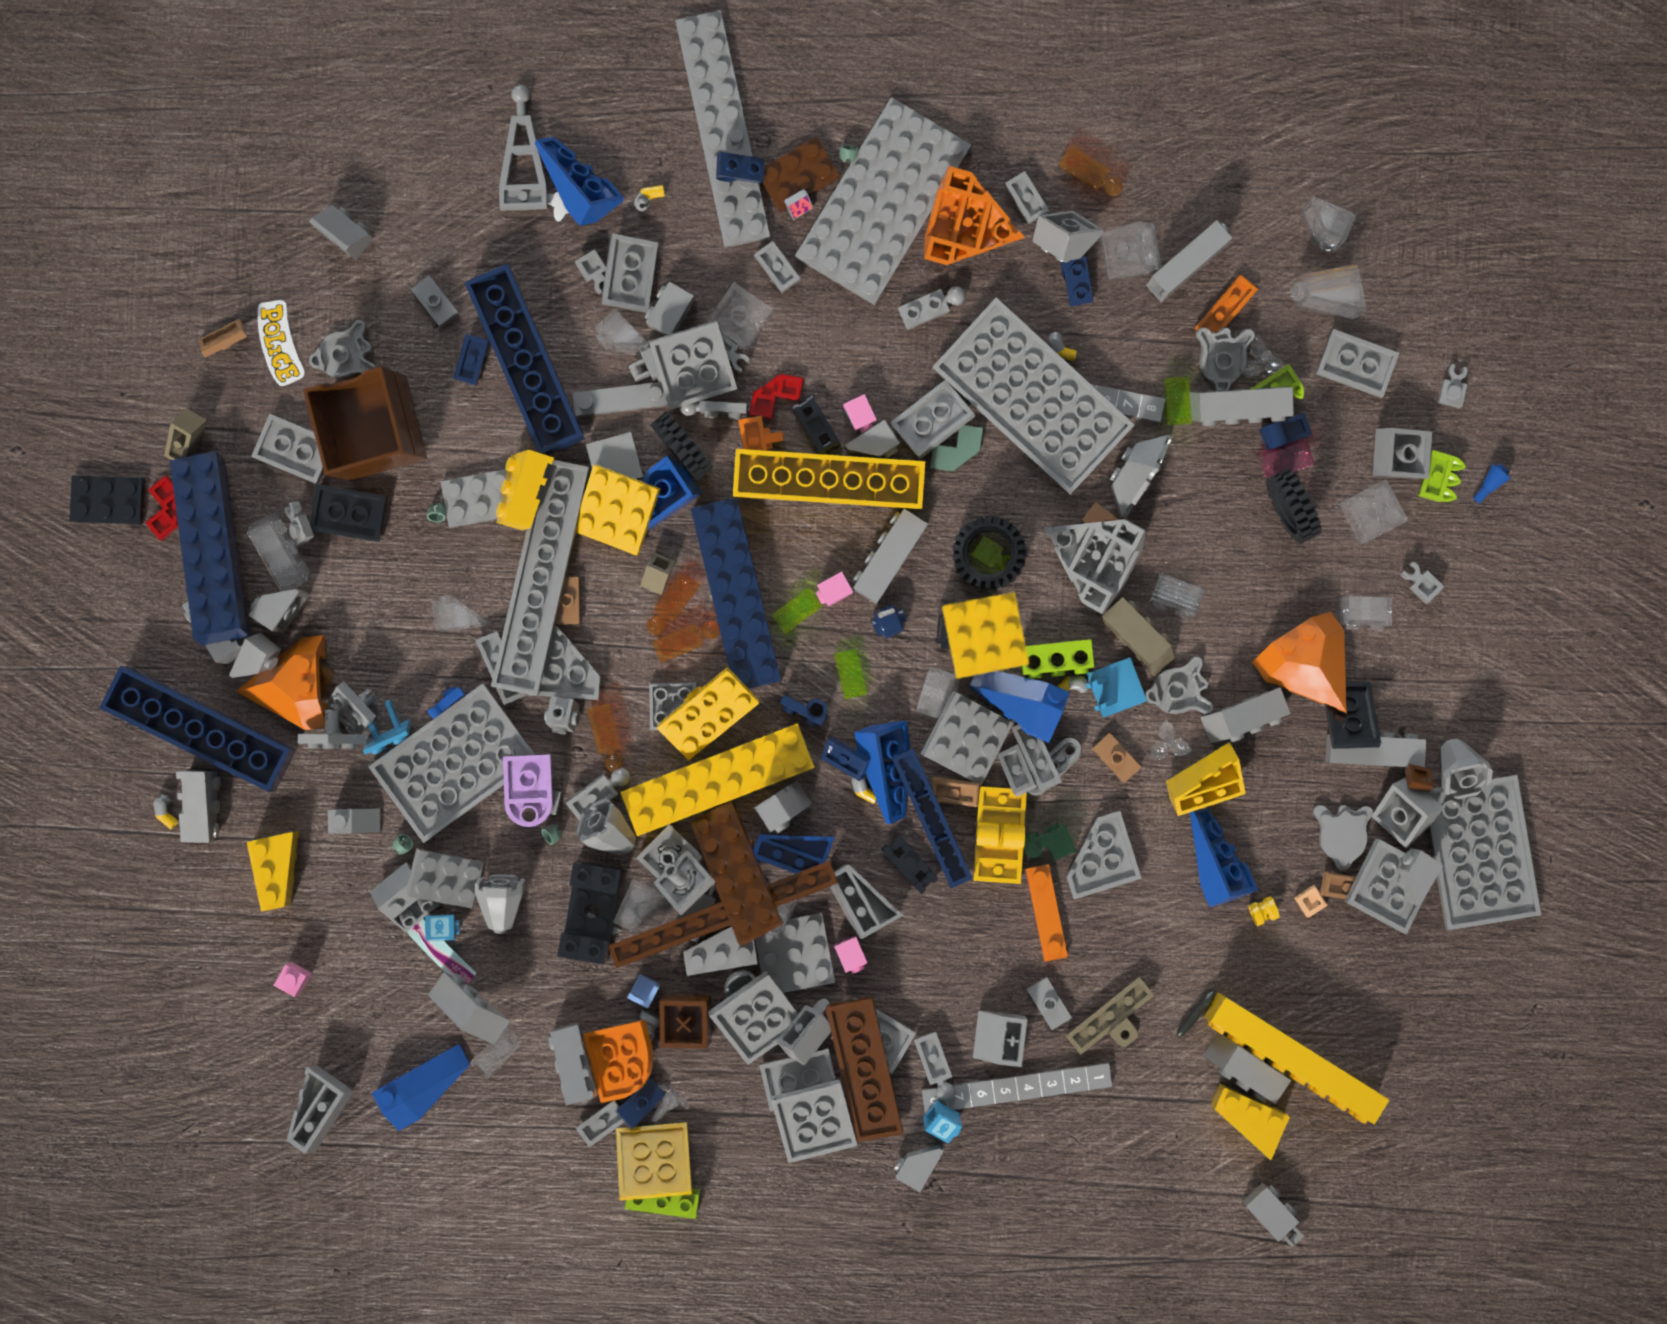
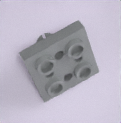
M343 681L336 687L327 703L328 710H340V721L349 734H365L376 717L368 706L374 703L377 698L374 693L369 696L372 692L370 689H366L357 696Z
M324 710L325 732H322V734H298V744H308V748H322L323 744V749L341 748L342 744V749H356V744H366V734H342V732H339L340 710Z
M669 824L642 851L637 859L658 879L664 873L665 867L668 864L675 863L686 850L690 851L698 861L703 856ZM677 845L681 846V848H682L680 852H677V851H676V850H680L679 847H676Z
M686 850L675 863L668 864L664 869V873L653 883L674 909L682 915L716 881L694 855Z

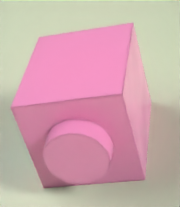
M865 394L843 404L845 413L855 433L860 431L863 434L874 427L873 424L876 423V417Z
M842 572L818 584L819 591L815 592L821 604L826 603L828 607L853 594Z
M856 935L834 944L845 972L851 971L854 974L865 969L864 964H867V959Z
M294 962L285 964L274 986L293 997L298 996L302 993L312 973Z

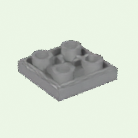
M631 432L586 444L592 468L593 465L597 464L636 480L644 478Z
M697 682L649 683L650 730H658L657 724L684 703L687 695L697 688Z

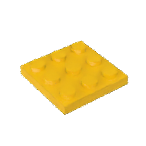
M593 465L580 506L576 532L633 555H640L660 488L600 465Z
M1015 592L942 606L956 679L1029 664Z
M687 1122L637 1126L632 1129L629 1127L616 1128L620 1201L692 1194Z

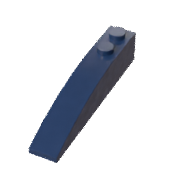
M914 748L893 757V762L950 888L973 879Z

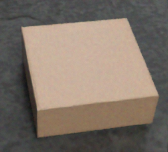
M1315 885L1294 897L1307 918L1327 906L1326 901L1320 895Z

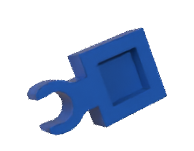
M453 686L442 694L444 698L427 711L433 719L465 697L467 693L462 687L455 689Z

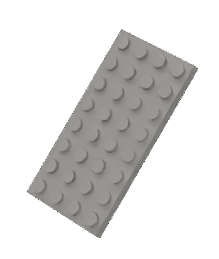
M891 97L859 149L857 158L851 162L796 253L795 258L875 305L929 217L937 189L948 166L958 168L969 151L971 144Z
M997 297L932 367L1068 494H1071L1134 426L1125 415Z

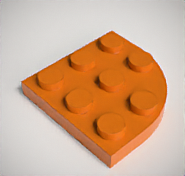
M645 1019L589 1031L583 1034L601 1103L625 1098L643 1087L650 1076L653 1065V1048Z

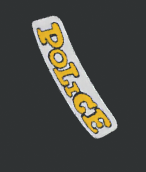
M283 300L260 303L258 306V330L264 356L275 381L280 386H286L303 378L305 373L292 341L287 318V305Z

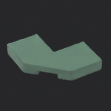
M962 426L958 432L956 448L938 445L932 450L930 469L953 472L980 451L983 428Z

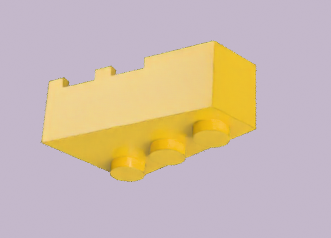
M526 450L513 454L508 458L505 467L507 471L506 480L501 485L502 499L496 508V516H498L496 523L519 530L531 528L540 502L537 499L540 485L545 486L547 478L543 476L547 464H552L554 457Z
M1230 742L1166 781L1169 798L1178 816L1246 794L1240 761Z
M300 831L247 842L261 912L285 907L292 903L295 860L297 859L296 849Z
M1219 1083L1210 1105L1271 1160L1290 1116L1277 1108Z

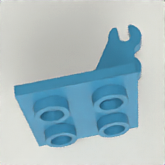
M1130 657L1086 674L1089 681L1086 684V688L1092 689L1098 704L1094 709L1095 711L1100 710L1103 718L1147 701Z
M391 700L385 701V705L394 728L380 734L373 720L369 726L372 736L366 739V744L363 748L365 755L370 752L377 754L385 749V745L392 742L394 745L406 740V736L409 735L410 719L401 723Z

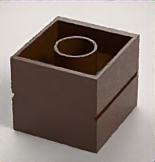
M380 366L364 371L360 376L347 381L319 384L303 389L326 476L353 481L428 459L406 375Z

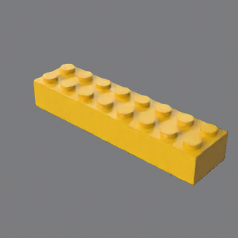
M736 449L733 497L922 509L925 461Z
M795 724L620 793L637 836H640L815 767L799 725Z
M1220 993L1216 994L1212 1004L1203 1015L1208 1020L1207 1025L1222 1035L1226 1031L1228 1033L1226 1037L1241 1047L1247 1044V1050L1262 1060L1265 1057L1269 1058L1267 1062L1282 1073L1288 1070L1287 1075L1303 1086L1306 1082L1309 1083L1307 1088L1324 1099L1328 1095L1329 1098L1327 1100L1343 1111L1349 1108L1347 1113L1364 1124L1369 1121L1375 1125L1389 1102V1099Z

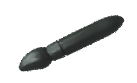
M1210 991L1203 996L1201 1002L1178 1028V1037L1187 1033L1206 1008L1212 1004L1216 995L1215 991Z

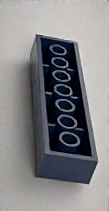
M508 264L502 265L464 282L538 453L549 456L585 440L582 429Z
M217 451L170 460L193 639L203 646L247 637L249 635L225 460Z
M737 497L691 508L729 669L748 689L781 682Z
M129 666L119 667L99 709L268 792L277 790L296 751V748Z

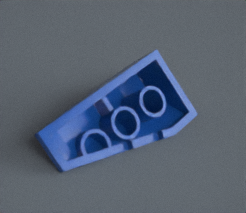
M902 720L871 725L856 731L855 738L858 752L871 759L866 775L886 824H892L905 818L907 790L892 758L910 750L907 721Z
M459 1043L381 1086L371 1094L382 1114L400 1131L420 1120L471 1063Z

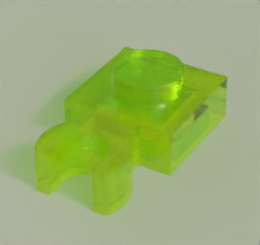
M986 536L980 538L970 555L989 568H992L995 563L999 571L1004 569L1003 562L1005 560L1010 561L1011 558L1010 555H1001L1000 553L1004 548Z

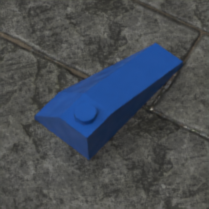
M555 137L537 139L535 141L538 152L566 210L579 226L598 222L623 202L624 197L608 179L604 177L601 180L592 172L594 168L589 164H581L575 159V153Z
M666 456L651 467L642 481L660 488L647 531L703 493L692 475L670 456Z
M1000 671L973 675L969 686L970 689L990 705L994 704L1002 710L1005 717L1009 720L1012 718L1022 726L1021 729L1025 733L1048 743L1052 738L1070 694L1069 691L1047 682Z
M1204 807L1190 812L1200 885L1209 907L1225 904L1258 891L1249 867L1245 862L1241 863L1234 853L1236 851L1234 845H1229L1222 836L1223 829L1209 808Z

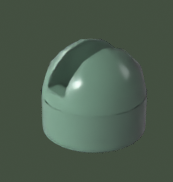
M841 145L840 159L844 163H846V159H849V163L855 161L859 148L852 145Z
M432 503L427 509V519L437 523L443 522L446 519L445 506L441 503H437V505Z
M551 824L541 830L545 841L550 845L558 842L562 837V830L557 831L558 825Z
M403 833L399 834L392 843V849H395L397 854L403 855L413 848L412 839Z

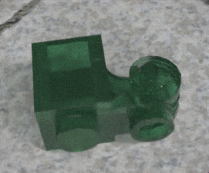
M1059 822L1045 827L1047 831L1038 835L1037 831L1025 835L1024 852L1033 858L1041 855L1042 847L1049 849L1053 860L1077 852L1066 825H1060Z

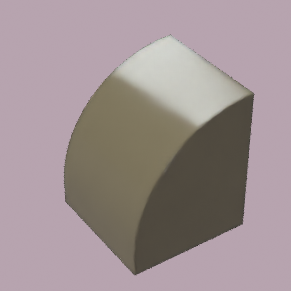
M654 552L646 566L640 586L662 595L676 561Z

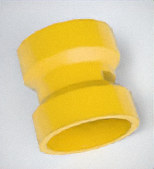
M1271 896L1264 898L1260 903L1253 902L1248 904L1251 917L1257 927L1263 925L1268 919L1276 920L1280 918L1277 906Z

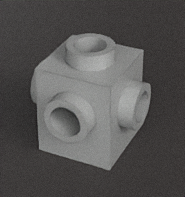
M551 696L549 708H546L544 713L545 724L554 733L566 734V731L575 732V727L580 722V705L574 699Z

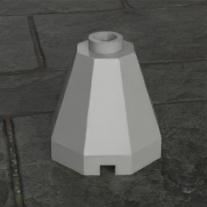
M1451 739L1441 746L1442 788L1446 794L1450 795L1451 793L1456 799L1478 795L1482 791L1480 787L1484 784L1487 787L1492 783V768L1490 764L1465 742L1459 739Z
M605 798L593 803L589 807L592 810L589 815L584 813L580 818L576 835L588 847L620 856L634 849L636 837L619 809L609 799Z
M490 875L488 881H484V877L477 879L475 894L487 927L493 930L494 933L503 934L512 929L525 891V879L521 878L518 881V876Z

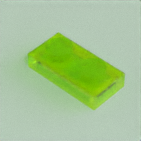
M1189 377L1163 379L1167 426L1192 424Z
M807 588L771 616L786 634L822 608L823 605L811 589Z
M857 648L835 653L834 658L844 699L866 695L867 690Z

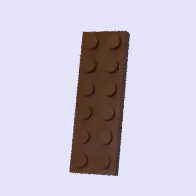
M730 800L690 822L711 876L716 881L714 884L738 944L743 946L784 924L735 804Z
M873 996L826 1005L856 1141L862 1142L903 1134V1125Z

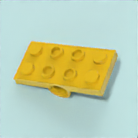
M727 667L704 687L699 686L692 690L682 705L657 724V729L690 760L757 706L759 699Z
M980 786L973 881L1021 884L1027 792L1016 797L1011 788Z

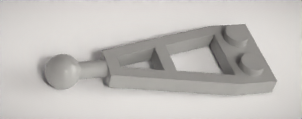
M517 85L511 93L513 100L516 102L517 116H511L499 183L500 210L548 209L547 184L540 154L535 145L536 136L531 116L526 115V102L530 98V91L524 85ZM519 125H526L530 145L515 146ZM513 155L533 156L539 184L508 185Z

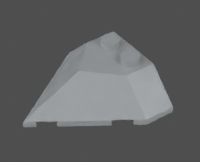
M1165 435L1139 442L1132 448L1128 447L1121 458L1124 460L1122 467H1116L1110 477V480L1113 481L1110 488L1119 519L1124 520L1127 518L1133 506L1150 484L1153 476L1160 469V463L1164 459L1172 436Z
M1126 519L1044 528L1047 535L1050 536L1055 546L1054 549L1071 582L1073 581L1081 602L1095 611L1104 614L1125 586L1143 550L1146 530Z

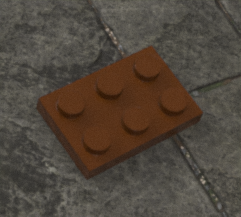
M816 136L765 165L764 182L762 184L777 210L781 213L787 209L784 202L787 198L803 189L810 196L840 179V176Z

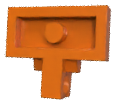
M762 416L738 420L743 449L768 451L767 449L773 448L772 443L784 441L782 431L770 433L769 427H763Z

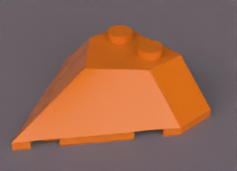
M948 166L937 189L927 225L924 259L949 265L1025 238L1012 224L1010 218L988 191H985L972 172Z
M1331 611L1313 616L1272 642L1252 662L1265 682L1281 686L1290 692L1321 704H1328L1346 713L1344 629Z
M325 636L300 638L278 656V663L273 669L256 674L235 692L304 730L325 728L324 710H328V705L321 701L319 660L326 659Z

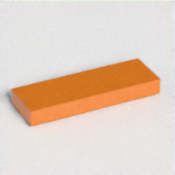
M1240 274L1194 329L1197 331L1199 328L1205 327L1212 332H1217L1221 328H1226L1258 288Z

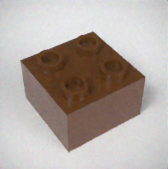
M665 994L661 998L660 1048L707 1049L712 1042V1019L708 1014V1011L712 1009L711 995Z

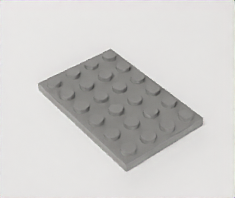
M483 683L368 767L421 841L425 843L504 785V756L536 754Z
M1517 775L1492 778L1490 785L1486 787L1484 784L1480 787L1482 791L1478 795L1462 799L1454 798L1451 793L1450 795L1446 794L1442 787H1436L1430 793L1427 792L1444 807L1428 829L1433 859L1444 865L1437 876L1446 930L1541 915Z

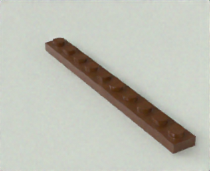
M827 861L770 883L768 887L776 906L779 907L837 885L839 882L831 861ZM720 902L608 945L615 967L620 968L731 924L724 906Z

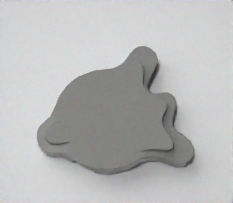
M357 320L349 329L327 335L316 352L309 357L310 365L314 369L322 370L329 376L337 379L350 378L354 375L362 374L364 371L377 368L365 359V355L373 350L372 345L364 338L367 329L365 322Z
M1201 327L1196 331V337L1201 344V371L1213 384L1215 390L1228 391L1231 384L1244 373L1247 363L1246 350L1254 339L1255 333L1251 329H1244L1235 338H1232L1229 328H1221L1217 332H1212L1208 328Z
M1194 656L1182 667H1173L1162 671L1155 678L1152 686L1145 692L1147 702L1155 704L1161 710L1170 714L1185 713L1189 710L1210 714L1213 711V704L1200 694L1201 690L1206 689L1209 685L1208 681L1200 674L1203 665L1202 659Z
M1317 805L1313 808L1312 812L1320 824L1319 844L1321 849L1333 860L1337 869L1347 870L1352 862L1365 850L1367 845L1366 825L1373 815V810L1368 806H1363L1353 811L1349 807L1341 805L1338 807L1337 814L1333 815L1324 806Z

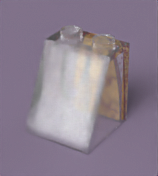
M1358 264L1301 274L1292 283V287H1290V295L1292 300L1296 302V307L1350 320L1358 318L1367 310Z

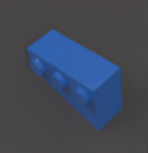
M760 834L754 852L757 860L796 874L825 863L835 836Z

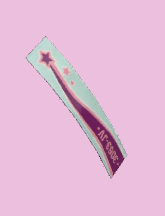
M424 919L407 931L410 937L444 972L450 975H454V973L459 974L466 979V984L476 975V972L445 941L427 942L425 940Z

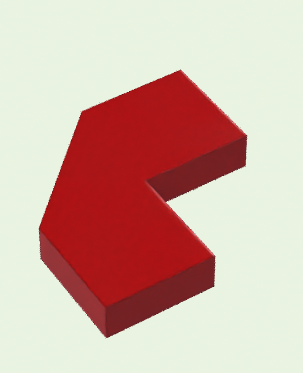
M779 374L773 380L754 391L749 416H762V419L772 420L776 398L799 402L803 378Z
M168 475L162 477L148 489L163 508L146 521L145 524L160 541L166 539L178 528L173 482Z

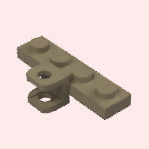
M1138 977L1066 1035L1067 1039L1080 1055L1107 1033L1110 1034L1118 1045L1127 1047L1138 1038L1137 1030L1127 1017L1150 1000L1154 994L1142 979ZM1123 1030L1129 1032V1037L1126 1039L1121 1037Z

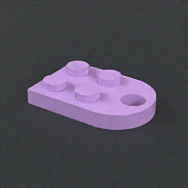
M551 754L504 756V800L508 816L516 824L525 827H532L543 823L553 809ZM526 808H532L536 812V817L532 822L526 821L523 817V812Z

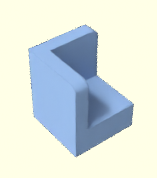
M639 974L627 998L649 1008L661 984Z

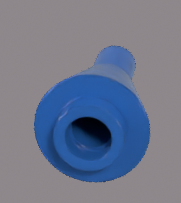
M1492 464L1482 484V488L1472 499L1480 504L1489 493H1492L1511 479L1508 476L1510 471L1501 464L1497 466Z

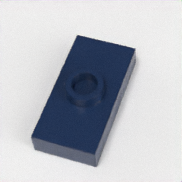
M469 334L465 335L453 377L454 380L474 386L478 385L490 343L489 340Z
M832 736L827 739L821 756L822 760L858 781L864 778L871 760Z
M648 1078L643 1087L632 1094L615 1113L632 1129L666 1094L651 1078Z

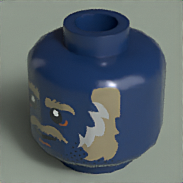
M893 604L874 611L873 618L870 619L877 636L882 635L885 639L903 632V622L907 621L902 608L897 610Z

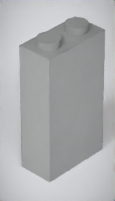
M1216 220L1156 272L1146 286L1162 303L1227 246L1232 239L1229 228Z

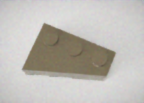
M1122 597L1102 616L1103 621L1119 640L1136 654L1134 656L1139 661L1142 660L1150 668V673L1155 677L1175 659L1171 646L1173 642L1165 633L1160 635L1154 629L1156 625L1149 617L1143 618L1138 613L1140 609L1133 601L1127 602Z

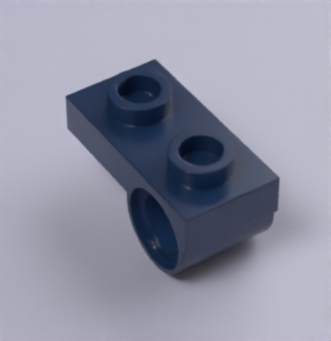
M720 152L717 154L716 179L724 182L739 180L760 184L764 182V158Z
M1083 255L1080 259L1070 260L1069 262H1060L1069 306L1093 302L1086 256Z
M1304 413L1288 418L1286 421H1278L1259 429L1266 452L1312 435Z
M784 695L780 701L784 705L782 710L795 716L796 712L803 715V721L814 728L817 724L822 725L826 718L827 706L822 700L813 699L807 706H804ZM814 703H819L823 706V714L819 717H814L810 713V707Z

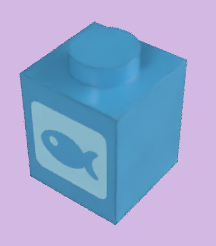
M454 915L425 916V940L427 942L455 940V935L460 934L459 920H455Z
M937 1100L923 1116L925 1131L946 1143H949L953 1137L958 1136L961 1132L960 1113Z

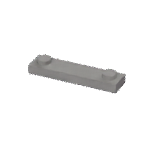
M661 382L573 393L576 417L668 406Z

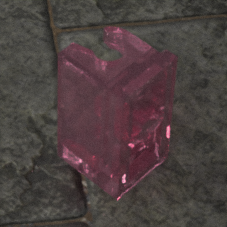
M1305 439L1257 454L1263 473L1268 478L1285 469L1296 472L1315 465L1308 441Z

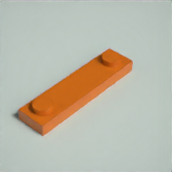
M1049 864L1025 868L1043 959L1046 962L1068 957Z

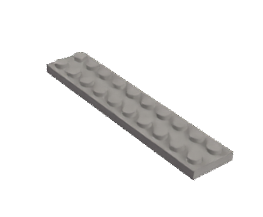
M721 10L675 20L724 247L727 248L769 239L770 234L759 184L739 180L724 182L716 179L718 153L726 152L752 156Z
M553 460L552 464H547L543 476L547 478L545 486L540 485L537 499L540 502L532 526L526 531L491 687L539 696L577 529L580 506L590 468L587 466Z

